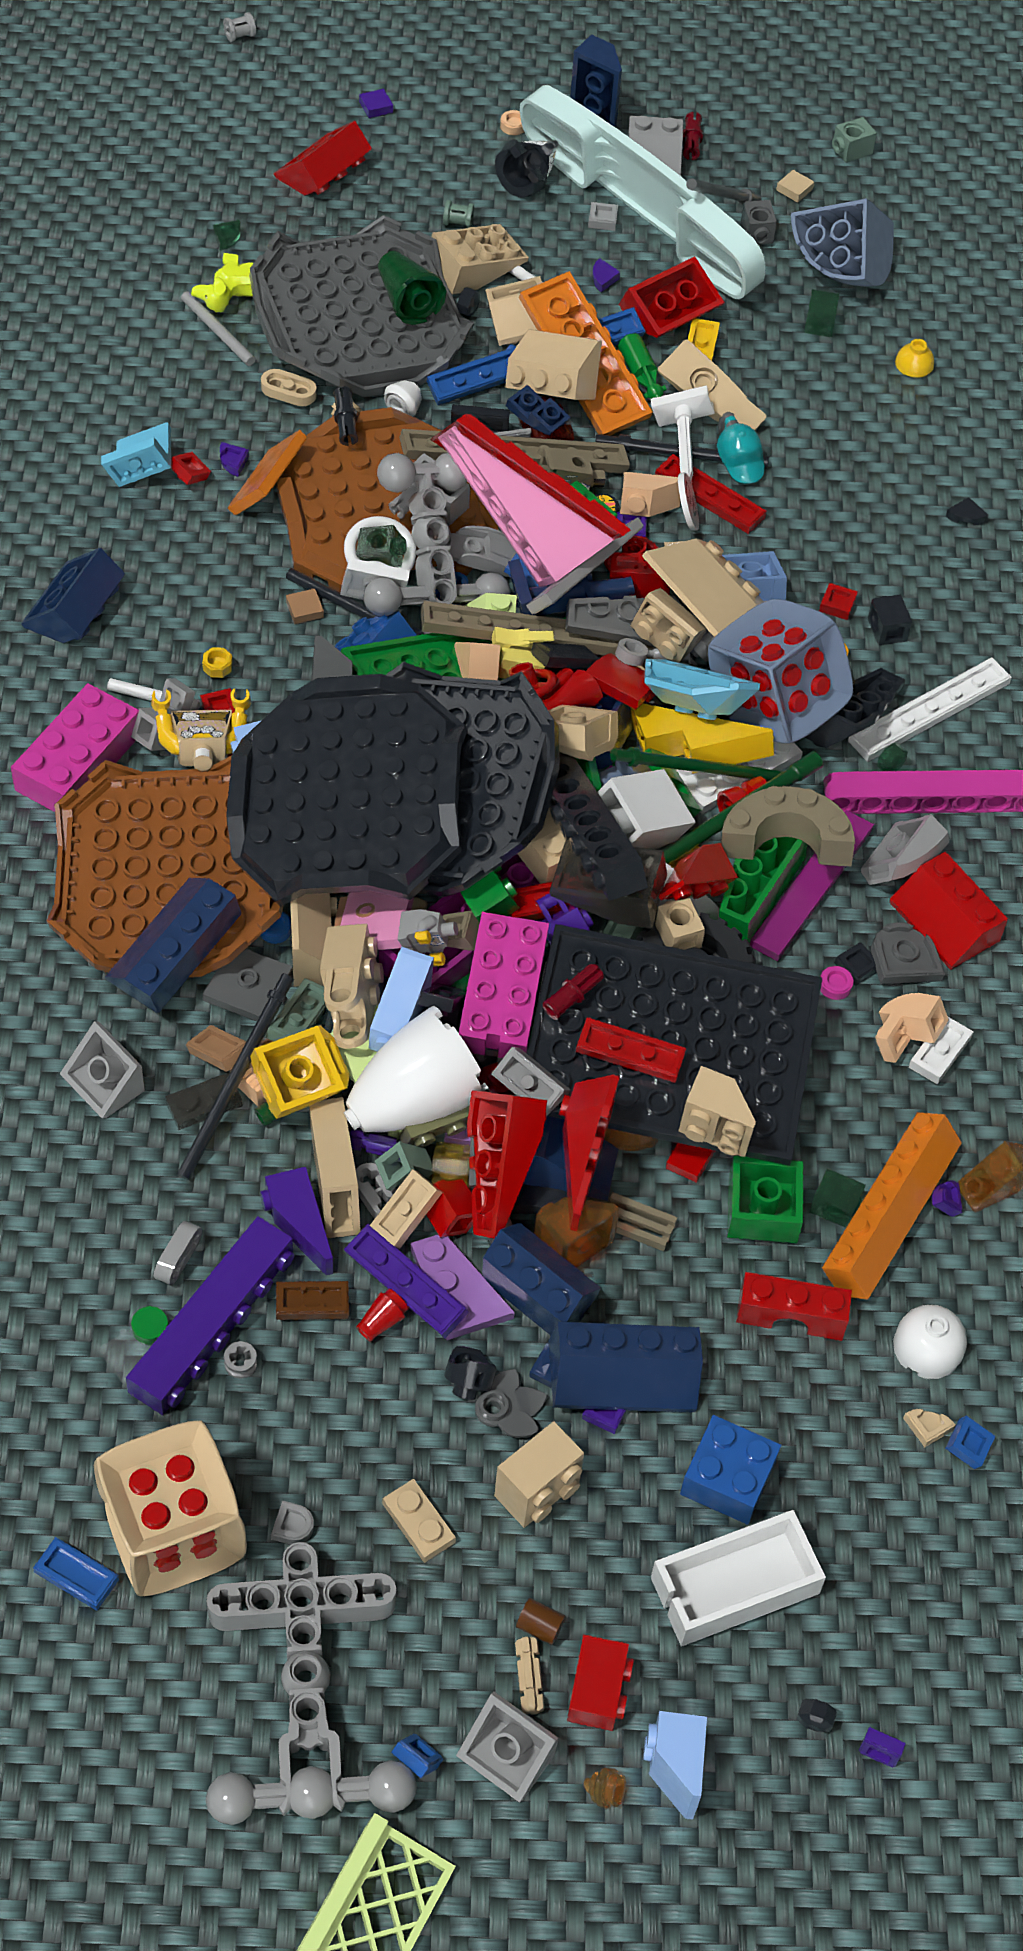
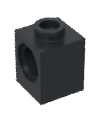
M901 594L873 598L868 621L878 646L907 642L912 620Z

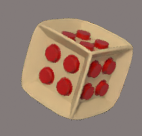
M188 1421L160 1429L118 1445L95 1460L94 1474L99 1494L105 1502L108 1523L127 1576L138 1596H150L179 1588L222 1571L245 1556L247 1550L246 1532L243 1520L239 1515L236 1496L215 1441L203 1421Z

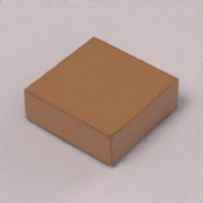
M315 589L286 595V603L294 624L324 618V610Z

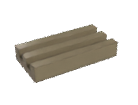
M612 1192L610 1201L607 1203L604 1214L600 1218L599 1226L664 1251L678 1217ZM611 1215H613V1216L618 1217V1218H620V1219H623V1220H626V1221H628V1222H631V1225H634V1226L639 1227V1228H641V1229L646 1228V1229H648V1230H651V1231H654V1232H656V1233H659V1234H661V1235H663V1236H662V1238H661V1237H658V1236H656V1235H653V1234H651V1233L645 1232V1231H643V1230H640V1229H638V1228H635V1227L630 1226V1225H628V1224H625V1223H623V1222L617 1221V1220L612 1219V1218H610V1217H611Z

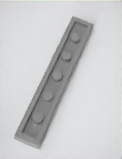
M637 517L625 524L631 529L630 532L613 540L560 580L552 583L526 606L531 614H537L554 604L637 534L644 526L640 519Z

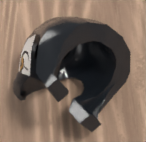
M515 139L510 140L495 159L496 174L501 185L510 194L520 198L532 196L544 189L545 181L553 167L556 149L559 145L558 141L534 140L518 142Z

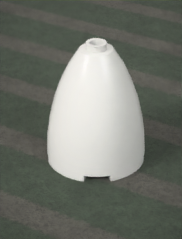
M432 1006L401 1028L383 1045L364 1068L346 1101L348 1110L343 1112L354 1130L359 1127L363 1132L403 1130L406 1126L433 1121L466 1108L470 1105L472 1090L489 1092L488 1086L485 1083L480 1085L477 1079L480 1076L479 1072H481V1069L454 1026L450 1027L448 1023L442 1024L439 1018L443 1015L437 1007Z

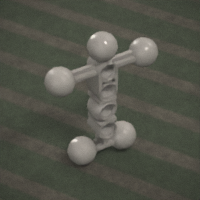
M399 453L389 454L384 457L378 465L377 477L379 483L386 490L397 493L403 492L413 482H416L417 492L410 497L408 506L413 515L411 521H416L412 527L411 536L414 544L419 548V550L415 551V555H418L415 564L417 586L399 587L391 579L381 577L373 579L364 590L363 601L365 607L373 615L390 616L402 605H421L423 601L452 604L471 602L485 593L511 594L509 582L502 575L492 572L483 574L473 584H456L454 561L449 552L451 546H446L450 539V529L448 523L442 518L447 516V511H444L447 499L441 489L449 491L459 490L467 483V480L449 453L441 454L434 463H413L406 455ZM425 497L430 502V508L425 504ZM428 528H430L433 531V539L430 537L428 533ZM432 558L436 561L437 570L432 565ZM435 589L440 592V600L435 595Z

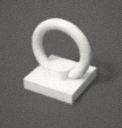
M373 516L357 522L349 530L344 542V554L348 564L340 595L363 600L364 590L373 579L380 577L393 580L399 587L407 586L409 572L416 560V545L411 533L404 525L388 517ZM377 528L393 532L399 537L404 546V558L398 567H392L378 561L368 562L360 560L356 553V544L359 537L366 531Z

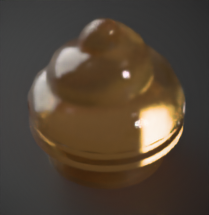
M605 1767L593 1773L590 1778H586L584 1780V1787L590 1794L592 1801L600 1808L618 1807L625 1795L626 1778L624 1775L618 1774L616 1769Z

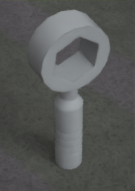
M630 638L621 639L615 652L618 660L631 666L643 665L646 657L666 659L657 648L648 650L645 644ZM690 653L681 662L688 663Z

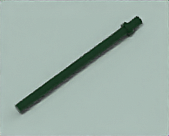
M629 747L628 749L613 748L610 753L612 761L628 763L627 766L636 767L640 764L745 779L761 776L767 782L784 772L641 752L636 747Z

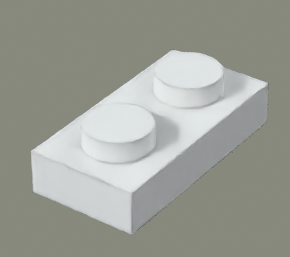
M949 1017V1021L935 1043L924 1042L909 1064L910 1069L937 1085L973 1034L972 1030Z

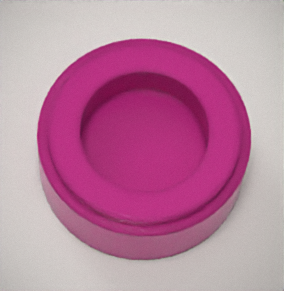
M831 966L822 972L820 991L824 996L833 1000H841L850 994L853 986V977L847 969L840 966Z

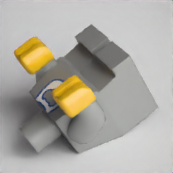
M422 909L402 911L397 939L402 947L419 953L428 952L430 953L429 956L434 957L433 966H443L445 964L443 950L447 947L448 936L458 935L457 923H446L438 912Z

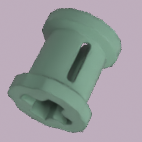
M447 200L443 224L454 223L465 225L466 228L471 227L475 205L471 203L468 206L453 204L451 200Z

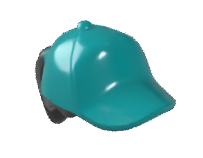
M723 413L718 423L720 436L717 441L719 456L730 476L736 482L741 484L755 483L764 475L761 440L753 428L739 423L733 413Z

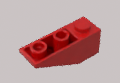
M721 843L702 845L681 859L660 892V900L675 899V901L690 896L693 899H699L707 894L715 897L729 889L727 884L738 877Z

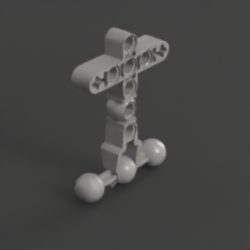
M297 1542L287 1547L283 1554L282 1580L224 1583L212 1588L207 1595L206 1602L209 1621L216 1629L234 1631L286 1627L287 1662L282 1668L281 1681L283 1688L289 1694L290 1723L288 1733L282 1735L279 1739L280 1783L253 1785L242 1774L229 1772L220 1775L211 1783L206 1794V1806L211 1816L220 1823L235 1825L245 1821L254 1809L279 1808L283 1816L292 1809L299 1816L309 1819L325 1815L333 1806L342 1812L346 1802L371 1801L381 1811L390 1813L405 1809L416 1795L417 1783L413 1772L402 1762L389 1760L377 1765L369 1776L341 1778L339 1736L335 1731L328 1730L324 1692L329 1686L331 1673L328 1664L322 1658L321 1624L376 1621L391 1616L396 1606V1585L393 1579L383 1573L318 1577L316 1551L307 1543ZM297 1561H305L309 1564V1567L300 1571L293 1569L291 1565ZM362 1593L363 1602L358 1603V1594ZM382 1593L383 1600H376L375 1594ZM339 1594L350 1598L345 1604H336L331 1599ZM299 1597H307L312 1601L305 1607H297L293 1604V1601ZM263 1599L273 1603L270 1608L265 1610L254 1607L256 1602ZM246 1601V1610L242 1611L241 1602ZM221 1604H229L228 1610L221 1611ZM303 1633L309 1634L314 1638L308 1644H299L294 1640L295 1637ZM302 1671H311L316 1675L309 1682H301L296 1678L297 1674ZM308 1708L315 1710L318 1715L314 1719L306 1721L300 1719L298 1713ZM319 1746L320 1750L329 1752L331 1775L322 1768L309 1766L300 1769L291 1777L290 1756L292 1753L298 1752L300 1747L310 1751Z

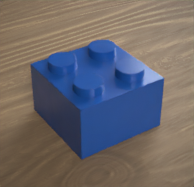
M713 1415L686 1472L680 1495L749 1525L777 1461L781 1444Z

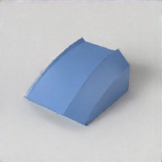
M774 551L722 555L727 561H732L742 570L740 576L745 581L752 582L760 590L759 596L764 602L771 599L786 600L787 577Z

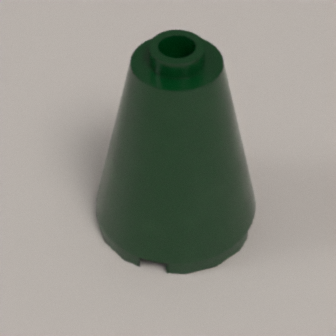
M390 251L382 256L378 263V270L396 316L405 324L418 325L427 322L426 317L432 313L436 315L445 303L447 294L446 287L443 285L441 278L398 251Z

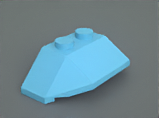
M646 659L644 683L662 702L675 705L674 710L678 712L693 713V710L697 711V717L716 720L717 715H731L760 688V683L667 659Z

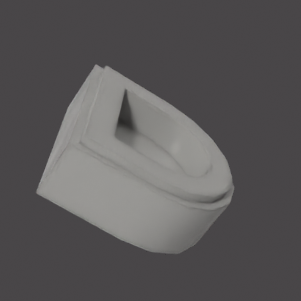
M282 1500L271 1533V1540L289 1545L297 1542H306L310 1539L314 1528V1520L310 1511L301 1505Z

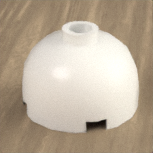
M922 1305L911 1309L899 1322L893 1339L894 1353L900 1364L906 1369L909 1367L913 1371L918 1372L917 1376L925 1379H939L950 1375L961 1363L967 1348L966 1329L961 1320L949 1309L939 1305Z

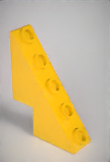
M643 703L637 710L631 707L632 727L643 752L648 748H652L671 756L685 755V758L729 764H739L774 756L773 730L770 728L716 718V720L697 717L698 714L682 713L673 709Z

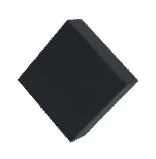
M861 942L837 956L834 962L836 966L843 967L851 973L855 986L877 973L872 953Z

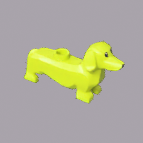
M223 253L224 266L216 271L214 283L196 285L191 290V295L205 301L210 310L220 313L224 312L232 296L253 297L249 278L250 267L253 263L248 262L239 265L237 254Z

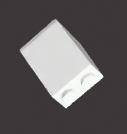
M664 769L611 778L597 792L639 856L678 840L696 823Z

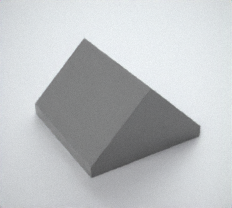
M99 1021L93 1022L60 1072V1075L102 1119L109 1117L145 1091L142 1066Z
M492 1692L456 1756L520 1803L555 1756L558 1737L499 1694Z

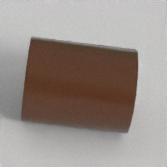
M529 1598L519 1616L516 1628L553 1645L560 1634L566 1615Z

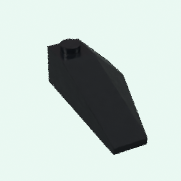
M879 668L854 680L853 695L849 702L832 718L804 738L812 741L818 747L827 748L874 725L902 689L905 679L883 668Z

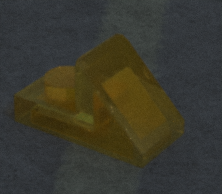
M436 1142L432 1172H434L432 1184L440 1180L463 1179L467 1185L470 1145Z

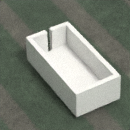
M794 1510L654 1562L651 1580L664 1609L670 1607L667 1616L681 1647L818 1595L826 1578Z

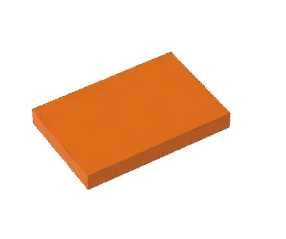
M298 430L269 449L227 509L234 515H238L266 497L302 447L307 436L301 430Z

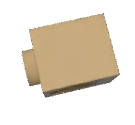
M690 897L678 901L670 900L658 906L655 926L665 946L683 950L692 947L702 948L705 928Z

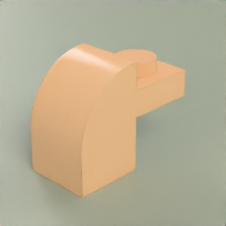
M923 993L905 994L894 998L880 1009L879 1014L883 1026L879 1028L875 1038L884 1061L896 1063L910 1040L935 1043L949 1021L940 996Z

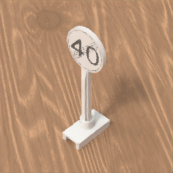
M707 385L651 399V407L659 427L674 423L678 425L681 472L678 475L679 494L687 525L692 532L699 529V516L692 487L693 460L690 424L692 419L715 414L714 404L709 398Z

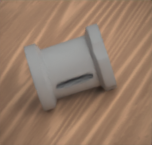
M250 12L244 13V16L230 19L228 17L223 20L224 31L230 42H234L238 37L246 35L252 37L256 35V25Z

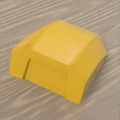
M321 1025L254 1048L250 1056L253 1072L263 1091L269 1110L276 1119L313 1105L348 1088L350 1074L334 1037Z

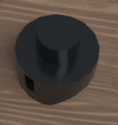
M456 1346L449 1356L444 1376L454 1383L452 1390L454 1395L467 1400H475L478 1391H488L492 1388L497 1370L495 1364H490L481 1350Z

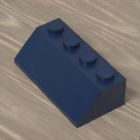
M188 878L105 976L106 980L158 1014L242 914L236 895L210 878Z
M557 1322L548 1341L553 1408L696 1412L703 1364L700 1327Z

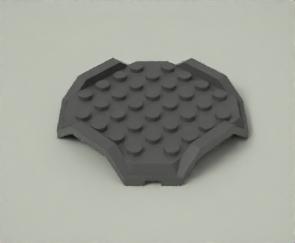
M385 215L355 235L303 243L277 231L268 243L265 253L259 255L250 267L249 278L255 311L273 355L341 388L343 386L349 387L353 393L361 397L382 395L385 393L387 386L403 380L414 382L418 387L426 383L427 376L442 372L449 367L472 332L474 322L461 317L443 278L437 239L420 231H417L416 235L403 230L401 229L402 223ZM390 251H398L441 278L443 285L446 287V299L441 310L436 315L432 313L426 317L428 321L423 324H405L396 316L378 270L380 259Z

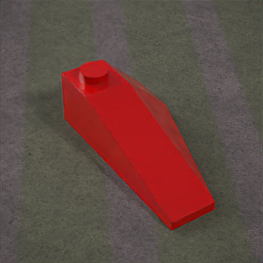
M609 1075L577 1082L574 1084L571 1096L564 1095L559 1115L565 1116L563 1140L569 1224L572 1231L577 1232L613 1111L620 1076Z
M472 1090L467 1134L468 1137H473L474 1156L469 1157V1167L475 1170L476 1186L471 1192L474 1235L495 1239L500 1229L505 1228L543 1136L547 1100Z

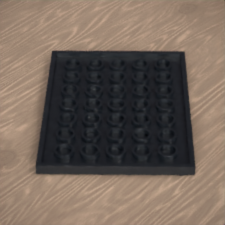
M555 924L527 1054L571 1090L568 1094L569 1096H571L574 1084L577 1082L609 1075L620 1076L608 1129L720 1151L717 1146L707 1142H695L686 1137L684 1133L679 1132L686 1100L701 1066L734 1078L756 1121L745 1157L790 1166L822 977ZM589 964L599 966L604 974V978L584 995V1000L581 1003L576 1002L557 1020H554L545 1012L542 1003L563 987V981L573 979ZM586 1018H592L685 1047L686 1052L676 1083L576 1052ZM562 1101L547 1116L565 1120V1116L559 1115Z

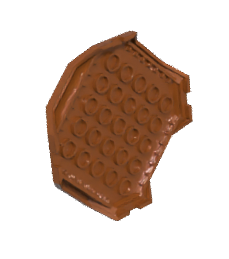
M392 407L357 412L356 430L358 442L352 445L351 437L348 435L349 446L342 445L339 442V428L333 415L306 435V441L275 484L288 530L294 569L312 579L316 575L328 581V587L338 592H341L348 564L344 554L345 538L349 530L357 522L373 516L388 517L400 522L412 534L413 525L411 517L413 515L410 510L403 518H398L397 513L394 515L388 506L402 492L388 491L379 483L377 477L378 465L389 454H403L399 438L402 429L442 430ZM470 486L469 508L449 526L450 533L456 534L460 528L465 526H483L499 530L498 525ZM377 528L368 530L359 537L356 544V553L360 560L368 562L378 561L388 566L398 567L404 558V546L399 537L393 532ZM432 558L433 567H437L436 561ZM415 560L414 566L412 567L411 570H416V569H415L416 560ZM454 561L455 572H460L467 576L473 569Z
M231 756L212 765L207 771L187 769L142 772L105 760L87 775L89 780L77 791L71 789L54 804L58 841L54 905L46 921L53 931L95 969L109 972L188 878H210L236 895L242 913L189 977H201L231 963L281 917L284 905L280 907L253 879L235 864L231 856L226 817Z

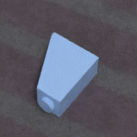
M401 947L370 1027L369 1049L378 1052L394 1034L424 1012L425 1006L418 1004L421 992L431 987L434 957Z

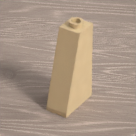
M343 1097L324 1099L309 1106L310 1128L320 1202L327 1238L358 1235L360 1232L358 1182L348 1123L343 1113L345 1112Z

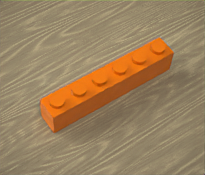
M916 1113L824 1263L822 1269L832 1285L852 1290V1298L869 1299L962 1144L945 1114Z

